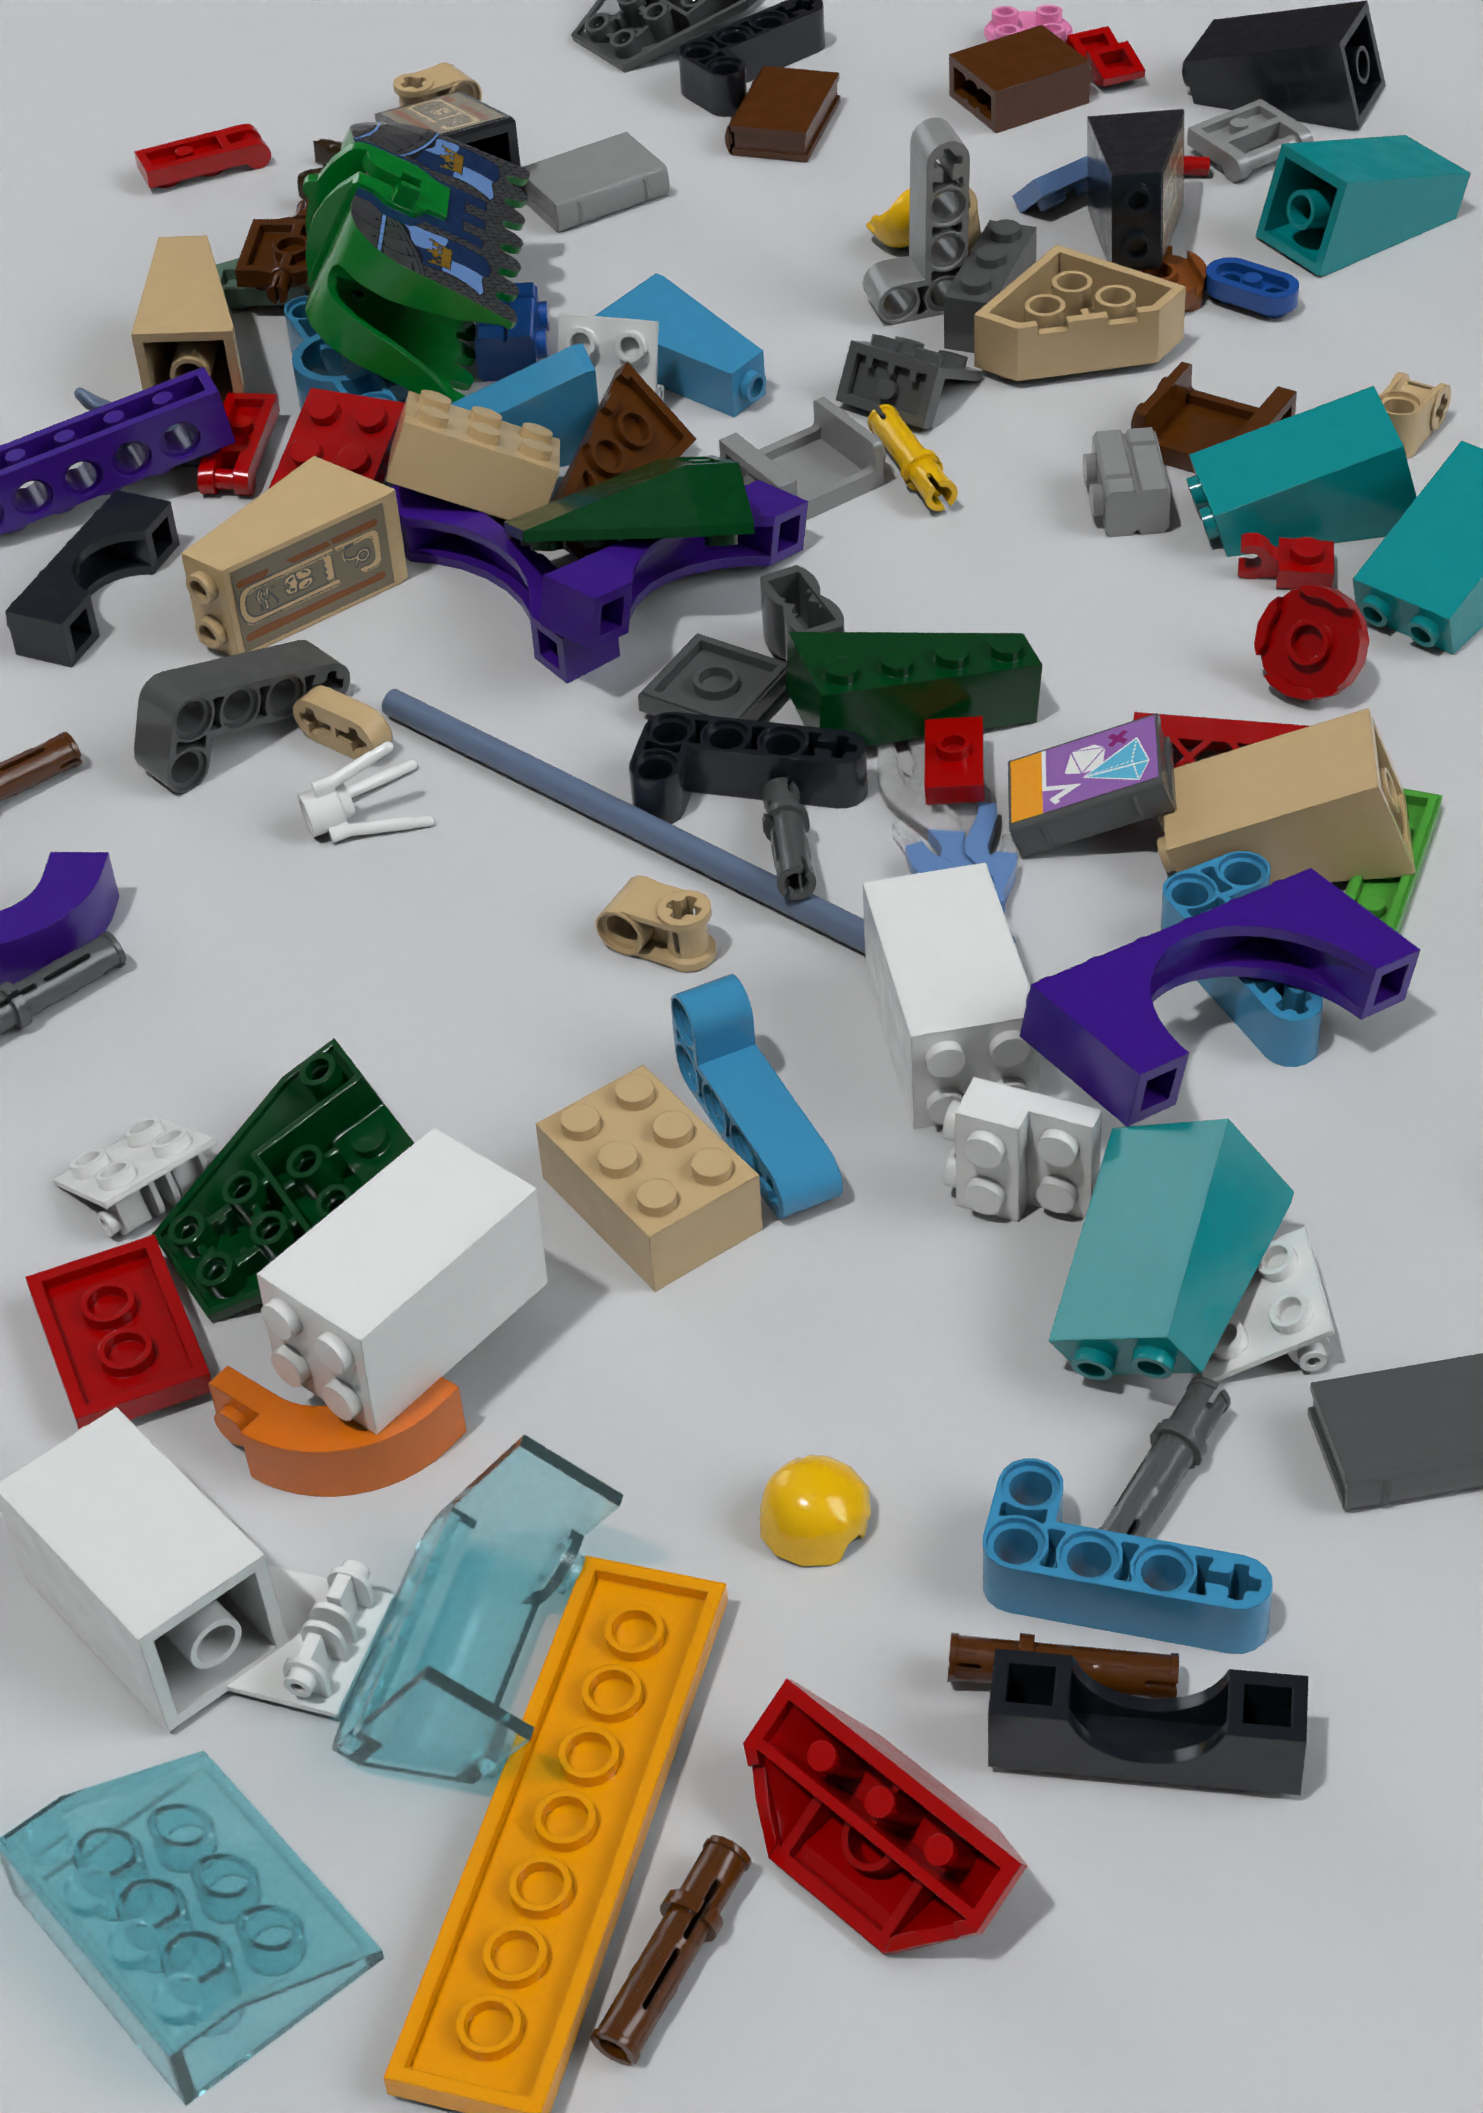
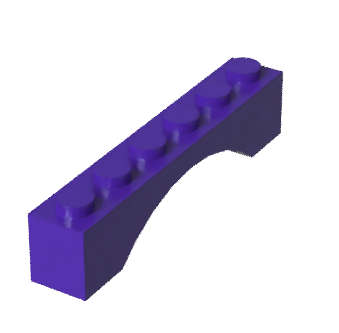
M757 480L745 485L754 520L755 534L738 535V544L706 546L704 544V537L624 539L544 575L541 592V626L590 650L629 633L630 618L636 606L649 593L669 582L691 574L714 569L741 566H770L802 551L804 547L808 501Z
M398 485L391 486L396 491L405 558L411 562L432 563L461 569L485 578L507 591L523 607L530 619L535 659L568 684L620 657L619 637L590 650L541 626V592L544 575L558 569L545 555L531 551L529 546H521L519 539L506 534L504 527L490 518L487 513Z

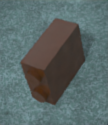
M1043 25L949 54V96L995 133L1089 103L1090 83L1093 78L1090 61Z

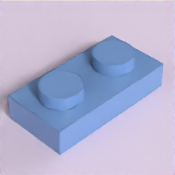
M1087 156L1032 180L1012 197L1020 213L1036 206L1039 207L1041 212H1045L1067 199L1065 193L1073 189L1077 196L1087 193Z

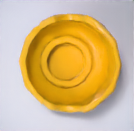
M910 188L901 193L886 212L880 216L874 215L871 221L866 224V227L886 246L892 248L909 246Z
M807 1455L804 1458L797 1457L775 1471L765 1486L759 1516L761 1539L776 1556L800 1566H830L836 1564L842 1559L847 1546L856 1537L862 1539L865 1536L868 1526L867 1521H869L871 1516L869 1487L851 1466L830 1456Z

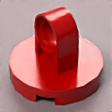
M1308 584L1296 587L1297 589L1290 590L1283 597L1277 596L1266 607L1257 623L1254 640L1256 655H1261L1263 668L1267 672V674H1264L1267 682L1285 696L1304 700H1319L1336 696L1354 683L1366 663L1369 646L1366 619L1354 600L1338 589Z

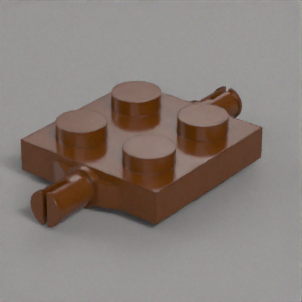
M304 199L299 201L296 212L292 217L253 219L235 267L237 287H254L258 290L267 291L268 299L274 304H277L278 299L280 304L285 303L290 288L311 290L307 284V234L305 222L309 199H307L306 206Z

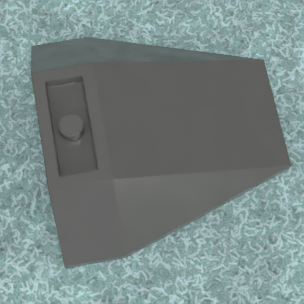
M597 0L572 32L571 36L574 42L625 73L678 51L682 44L749 16L767 0Z

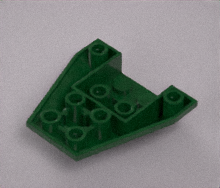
M714 455L660 458L504 522V532L519 539L521 546H530L531 551L563 549V541L584 543L585 547L604 548L617 543V539L704 537V544L706 546H728L738 544V535L755 534L754 520L739 462Z
M333 1038L278 1081L152 1235L155 1234L159 1246L212 1323H215L262 1303L257 1273L411 1147L414 1142L336 1039Z

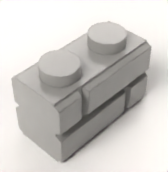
M1152 427L1128 429L1126 434H1122L1121 430L1096 431L1095 435L1092 436V453L1083 454V477L1085 486H1090L1089 498L1092 517H1102L1105 533L1109 537L1134 535L1135 531H1139L1141 535L1165 533L1170 525L1171 491L1156 431H1153Z

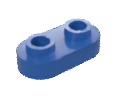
M1235 257L1214 260L1206 268V292L1220 303L1234 304L1272 319L1283 317L1293 311L1298 305L1299 281L1288 273Z

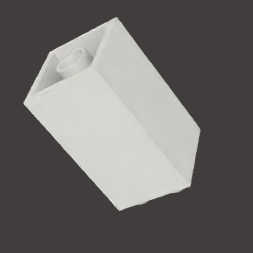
M986 862L862 882L866 977L913 1129L944 1124L949 1105L953 1100L961 1102L973 1077L1039 1093L1040 1053L1020 1037L1030 985Z
M432 1128L257 1273L263 1304L261 1314L267 1324L272 1349L270 1359L277 1374L293 1387H300L302 1385L323 1399L328 1408L342 1420L350 1421L353 1419L377 1435L548 1283L538 1189L439 1129Z
M117 1407L89 1425L80 1428L72 1436L28 1464L19 1467L11 1475L0 1481V1508L25 1578L167 1732H170L228 1691L226 1686L289 1642L265 1554Z

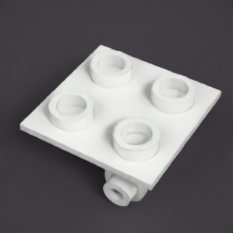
M559 313L558 352L572 345L583 343L596 370L599 405L616 370L625 362H628L662 401L664 399V386L657 384L659 321Z
M148 1117L129 1126L124 1132L125 1138L108 1148L92 1149L77 1156L69 1164L70 1170L56 1177L53 1181L56 1186L104 1207L105 1210L97 1214V1219L108 1236H112L117 1232L127 1235L153 1219L149 1210L156 1216L165 1212V1206L156 1185L169 1204L175 1206L180 1201L181 1197L185 1195L216 1157L209 1150L210 1147L217 1144L215 1138L163 1117Z
M1305 1226L1271 1241L1202 1372L1203 1378L1218 1382L1284 1354H1288L1292 1361L1299 1364L1305 1371H1317L1327 1364V1357L1332 1349L1328 1337L1334 1335L1335 1331Z
M345 1560L341 1567L333 1568L327 1578L268 1564L289 1642L226 1687L231 1692L338 1718L393 1605L395 1595L372 1589L368 1581L369 1569L364 1564L355 1560Z

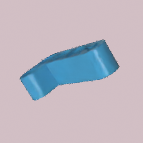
M1235 851L1188 868L1167 878L1163 884L1161 930L1177 924L1188 917H1194L1225 904L1231 899L1242 897L1270 885L1269 863L1259 854L1250 851ZM1215 977L1196 980L1271 1062L1284 1067H1298L1306 1065L1316 1057L1319 1049L1323 998L1321 996L1288 984L1257 978Z
M729 974L674 994L671 997L674 1045L677 1063L683 1079L725 1143L759 1174L760 1194L774 1215L779 1219H783L840 1197L843 1194V1182L832 1152L755 1044L752 1007L745 988L737 976Z
M1024 1458L1012 1462L1001 1472L983 1534V1592L987 1600L997 1609L1023 1616L1228 1654H1245L1256 1650L1264 1643L1269 1633L1273 1583L1272 1576L1267 1567L1257 1559L1236 1553L1063 1523V1478L1057 1468L1049 1462L1040 1459Z

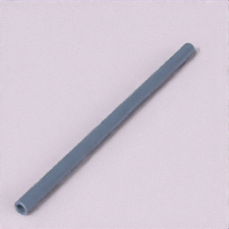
M392 689L385 695L382 702V711L385 715L865 953L863 918L814 894L802 900H790L789 887L785 897L780 894L777 888L776 875L398 689Z

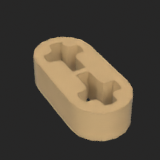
M315 686L293 705L295 721L309 738L354 760L384 742L389 741L392 743L393 735L391 728L377 710L329 687Z

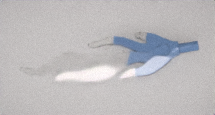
M925 738L903 741L913 759L912 776L901 770L893 742L871 745L877 751L879 794L887 808L902 821L893 824V840L902 850L910 873L917 874L986 862L1005 915V903L1016 879L1018 853L1011 834H1004L998 849L990 855L997 832V802L991 790L985 784L984 802L926 805L924 790ZM920 836L923 837L926 841H928L929 844L937 851L939 855H936L932 851H930L924 844Z

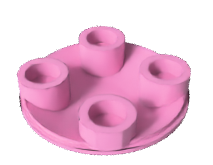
M1042 5L1037 7L1036 11L1019 12L1011 6H1000L992 10V20L985 26L984 36L987 41H992L1043 25L1066 43L1067 35L1073 34V29L1062 18V8L1059 6Z

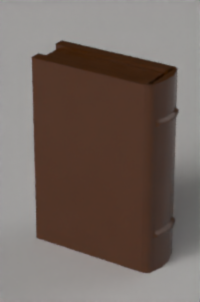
M763 66L756 79L752 81L749 91L727 126L725 144L728 152L731 155L808 162L841 102L840 95H837V83L840 79L839 72Z

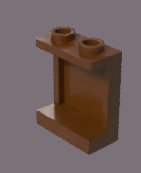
M1181 362L1168 377L1161 379L1157 389L1145 403H1140L1136 407L1131 420V429L1152 427L1153 431H1156L1164 465L1195 473L1189 454L1295 415L1297 391L1277 386L1258 408L1193 389L1192 364Z

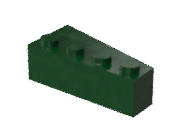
M788 632L786 690L804 726L855 732L863 737L866 746L925 738L926 719L983 716L984 729L1037 722L1043 665L1024 633Z

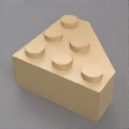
M1056 244L974 314V367L994 373L1000 378L1024 381L1158 363L1184 339L1186 286Z

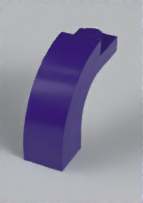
M50 852L42 878L36 888L20 902L0 910V984L5 981L14 984L54 960L99 937L101 933L107 930L119 900L109 852Z

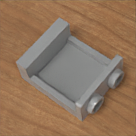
M825 397L813 401L814 423L811 427L759 450L738 433L719 440L720 457L739 462L744 485L760 480L807 500L806 520L884 485L886 452L881 439Z

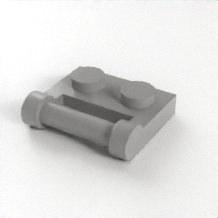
M1262 99L1188 127L1187 145L1205 157H1210L1211 161L1221 166L1227 179L1233 183L1248 178L1252 170L1277 161L1282 144L1314 141L1310 130L1306 126Z

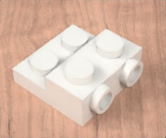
M973 1077L961 1102L953 1100L945 1115L943 1138L954 1141L955 1147L950 1151L943 1175L944 1185L956 1188V1206L975 1210L985 1215H994L1019 1222L1027 1204L1055 1213H1063L1085 1219L1100 1170L1102 1110Z

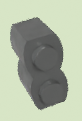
M795 565L760 577L764 641L773 653L786 659V662L788 632H845L842 611L833 601L820 594V585L814 575L808 570Z

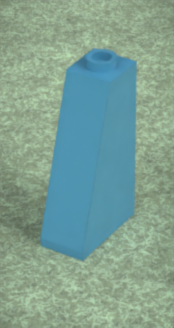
M655 273L595 315L659 321L657 384H662L666 390L732 417H736L766 394L764 351L660 274Z
M583 343L575 344L451 404L470 411L474 406L488 408L499 413L502 416V421L522 427L523 423H534L549 429L553 433L552 437L560 439V467L568 466L571 464L599 407L596 370Z

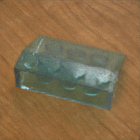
M204 1750L62 1795L0 1837V1860L13 1894L185 2106L189 2105L384 1959L383 1951Z

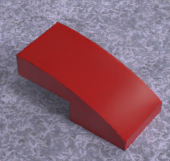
M1109 26L1067 35L1066 43L1090 61L1093 73L1092 82L1104 87L1145 77L1146 70L1129 41L1118 43Z

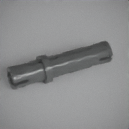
M774 778L764 786L762 791V800L766 810V814L764 813L762 817L763 832L772 844L774 866L777 873V888L780 894L785 897L789 887L790 900H802L809 897L816 887V876L812 867L810 848L806 832L808 833L810 828L809 815L805 807L800 804V792L797 784L792 781L788 789L787 778Z
M104 931L99 937L54 960L14 984L9 981L0 984V1034L12 1027L17 1030L25 1028L32 1023L33 1015L74 994L79 989L116 968L125 966L126 956L124 950L114 935Z
M1203 1377L1193 1378L1186 1387L1185 1394L1170 1418L1163 1419L1161 1423L1159 1422L1150 1434V1443L1152 1445L1106 1520L1098 1529L1141 1537L1148 1536L1188 1469H1193L1196 1465L1199 1466L1206 1456V1440L1231 1403L1230 1396L1225 1389L1220 1391L1214 1402L1211 1403L1208 1401L1219 1384Z

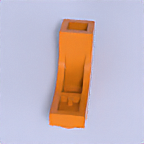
M228 1365L208 1383L216 1412L214 1416L215 1424L230 1442L244 1447L251 1477L265 1485L299 1495L338 1497L356 1495L388 1487L411 1477L432 1464L467 1432L459 1386L443 1377L439 1378L377 1435L353 1419L350 1421L342 1420L327 1405L309 1406L285 1400Z

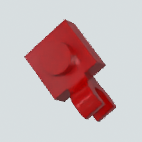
M1245 533L1241 535L1240 553L1255 554L1257 557L1239 558L1237 576L1244 579L1276 578V588L1297 589L1296 587L1306 584L1332 588L1334 577V541H1322L1312 537H1300L1297 539L1279 537L1278 547H1276L1262 534Z

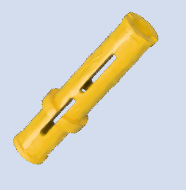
M889 404L879 406L882 413L886 416L885 419H882L876 410L873 409L868 416V428L881 439L886 450L899 465L901 477L907 486L918 491L931 510H945L944 505L938 498L940 495L951 506L957 498L958 490L956 485L943 472L942 462L935 452L923 447L899 416V412L894 406Z

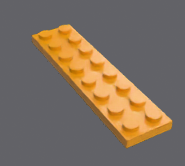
M585 1556L383 2079L388 2095L463 2113H551L728 1603L727 1583Z

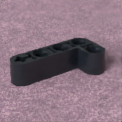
M785 0L682 44L678 49L681 94L713 115L720 117L734 116L747 94L746 83L755 80L763 66L784 68L823 50L825 47L823 1Z
M665 712L650 718L644 725L629 764L632 804L670 824L681 819L686 811L692 792L762 800L764 786L770 780L779 777L788 779V789L792 781L797 784L801 805L836 809L850 808L863 802L868 795L866 742L857 733L847 730L681 712Z

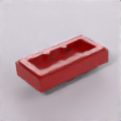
M983 716L925 720L924 790L926 805L978 803L985 801Z

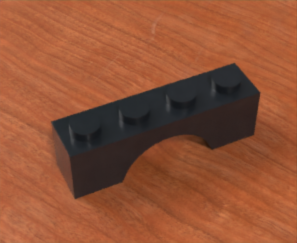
M115 490L6 609V622L11 633L16 655L72 668L100 637L91 595L101 587L122 578L137 575H154L180 545L171 501Z
M995 1649L988 1709V1767L1301 1795L1307 1742L1309 1676L1229 1669L1217 1683L1196 1694L1168 1699L1143 1698L1124 1694L1098 1683L1083 1671L1073 1655Z

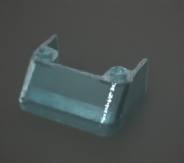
M524 1434L444 1507L426 1529L410 1560L335 1734L332 1750L358 1766L465 1784H474L485 1775L490 1778L495 1777L503 1768L509 1756L530 1741L534 1731L533 1726L499 1706L537 1609L555 1591L564 1595L573 1586L585 1562V1557L578 1553L584 1536L620 1507L624 1495Z

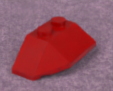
M786 1678L743 1742L747 1764L749 1767H752L755 1799L768 1858L883 1954L891 1955L983 1934L1028 1866L998 1827L880 1734L793 1680Z

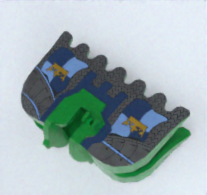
M363 122L351 125L342 142L341 151L330 159L319 174L307 175L303 182L302 190L309 199L305 222L307 234V284L311 288L306 299L305 312L312 328L327 345L351 362L414 393L420 394L422 390L435 391L450 398L451 403L465 397V395L453 388L463 391L469 390L474 382V378L469 371L456 363L470 366L476 359V353L471 346L459 339L468 342L475 340L476 325L473 322L502 325L508 329L514 328L517 322L516 312L500 300L514 302L519 294L518 287L503 276L515 278L521 270L520 263L505 252L518 254L524 245L522 239L508 229L520 231L526 222L524 216L512 207L523 208L528 199L526 194L514 185L524 186L530 177L529 171L443 134L419 126L396 122Z

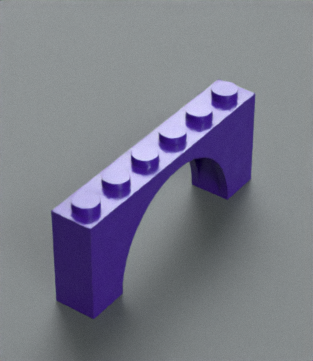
M1309 868L1285 879L1277 880L1242 897L1231 899L1225 904L1194 917H1188L1151 935L1140 937L1134 942L1103 955L1094 956L1086 962L1055 975L1044 977L1038 982L1031 984L1026 998V1008L1020 1037L1128 1127L1176 1105L1189 1052L1167 1031L1156 1013L1153 1002L1165 992L1188 982L1207 978H1257L1304 989L1339 1005L1362 1020L1405 1000L1421 949L1315 870Z

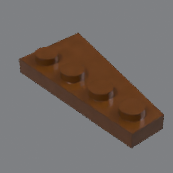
M625 362L616 370L552 502L657 459L680 457L695 442L696 437L628 362ZM563 541L579 559L592 549L585 547L584 543Z

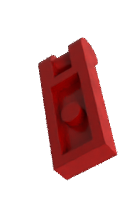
M240 124L134 151L137 168L149 188L172 187L181 180L197 176H215L224 169L244 164L254 169H261L271 159L269 147L262 140L258 130L251 124Z
M228 393L223 406L236 443L221 448L220 451L212 456L202 457L197 474L198 489L201 494H218L220 489H232L236 495H253L256 487V474L280 412L277 394Z

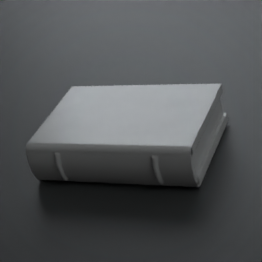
M628 132L523 166L530 173L527 183L523 186V192L528 198L526 204L556 232L669 194L670 183L666 165Z

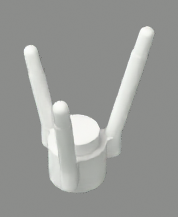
M387 741L330 776L311 782L312 789L297 794V798L312 836L317 837L328 832L332 842L335 843L351 836L432 826L435 823V819L431 815L356 823L347 822V819L356 816L351 798L415 770L418 766L417 762L414 759H410L346 787L345 781L393 751V744Z

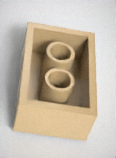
M422 390L420 394L408 391L391 447L385 482L506 520L549 504L560 471V439L552 437L553 433L549 429L534 423H523L522 427L502 421V416L499 413L484 407L474 406L470 411L452 405L450 398L435 391Z
M644 1065L536 1123L543 1179L654 1292L763 1230L759 1174Z

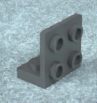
M872 334L870 342L851 340L836 401L870 412L875 409L882 416L885 415L879 406L889 404L894 406L905 423L922 429H932L945 379L979 381L982 371L967 367L968 357L945 350L935 352L924 349V343L896 336L893 339Z

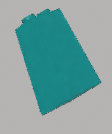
M1407 135L1285 143L1281 145L1255 236L1316 275L1326 276L1456 219L1471 173Z
M1374 386L1189 454L1195 476L1187 478L1186 481L1196 509H1199L1208 539L1211 540L1219 537L1227 557L1247 555L1240 553L1241 535L1245 533L1262 534L1276 547H1278L1279 537L1295 539L1312 537L1322 541H1334V543L1386 537L1417 497L1404 446Z
M1464 441L1457 445L1352 579L1355 603L1367 622L1378 627L1386 626L1411 637L1419 645L1435 647L1452 655L1483 627V449Z
M1229 1118L1112 1128L1048 1341L1071 1362L1074 1371L1094 1380H1108L1112 1375L1142 1374L1150 1378L1166 1379L1171 1377L1173 1373H1202L1290 1207L1294 1191Z

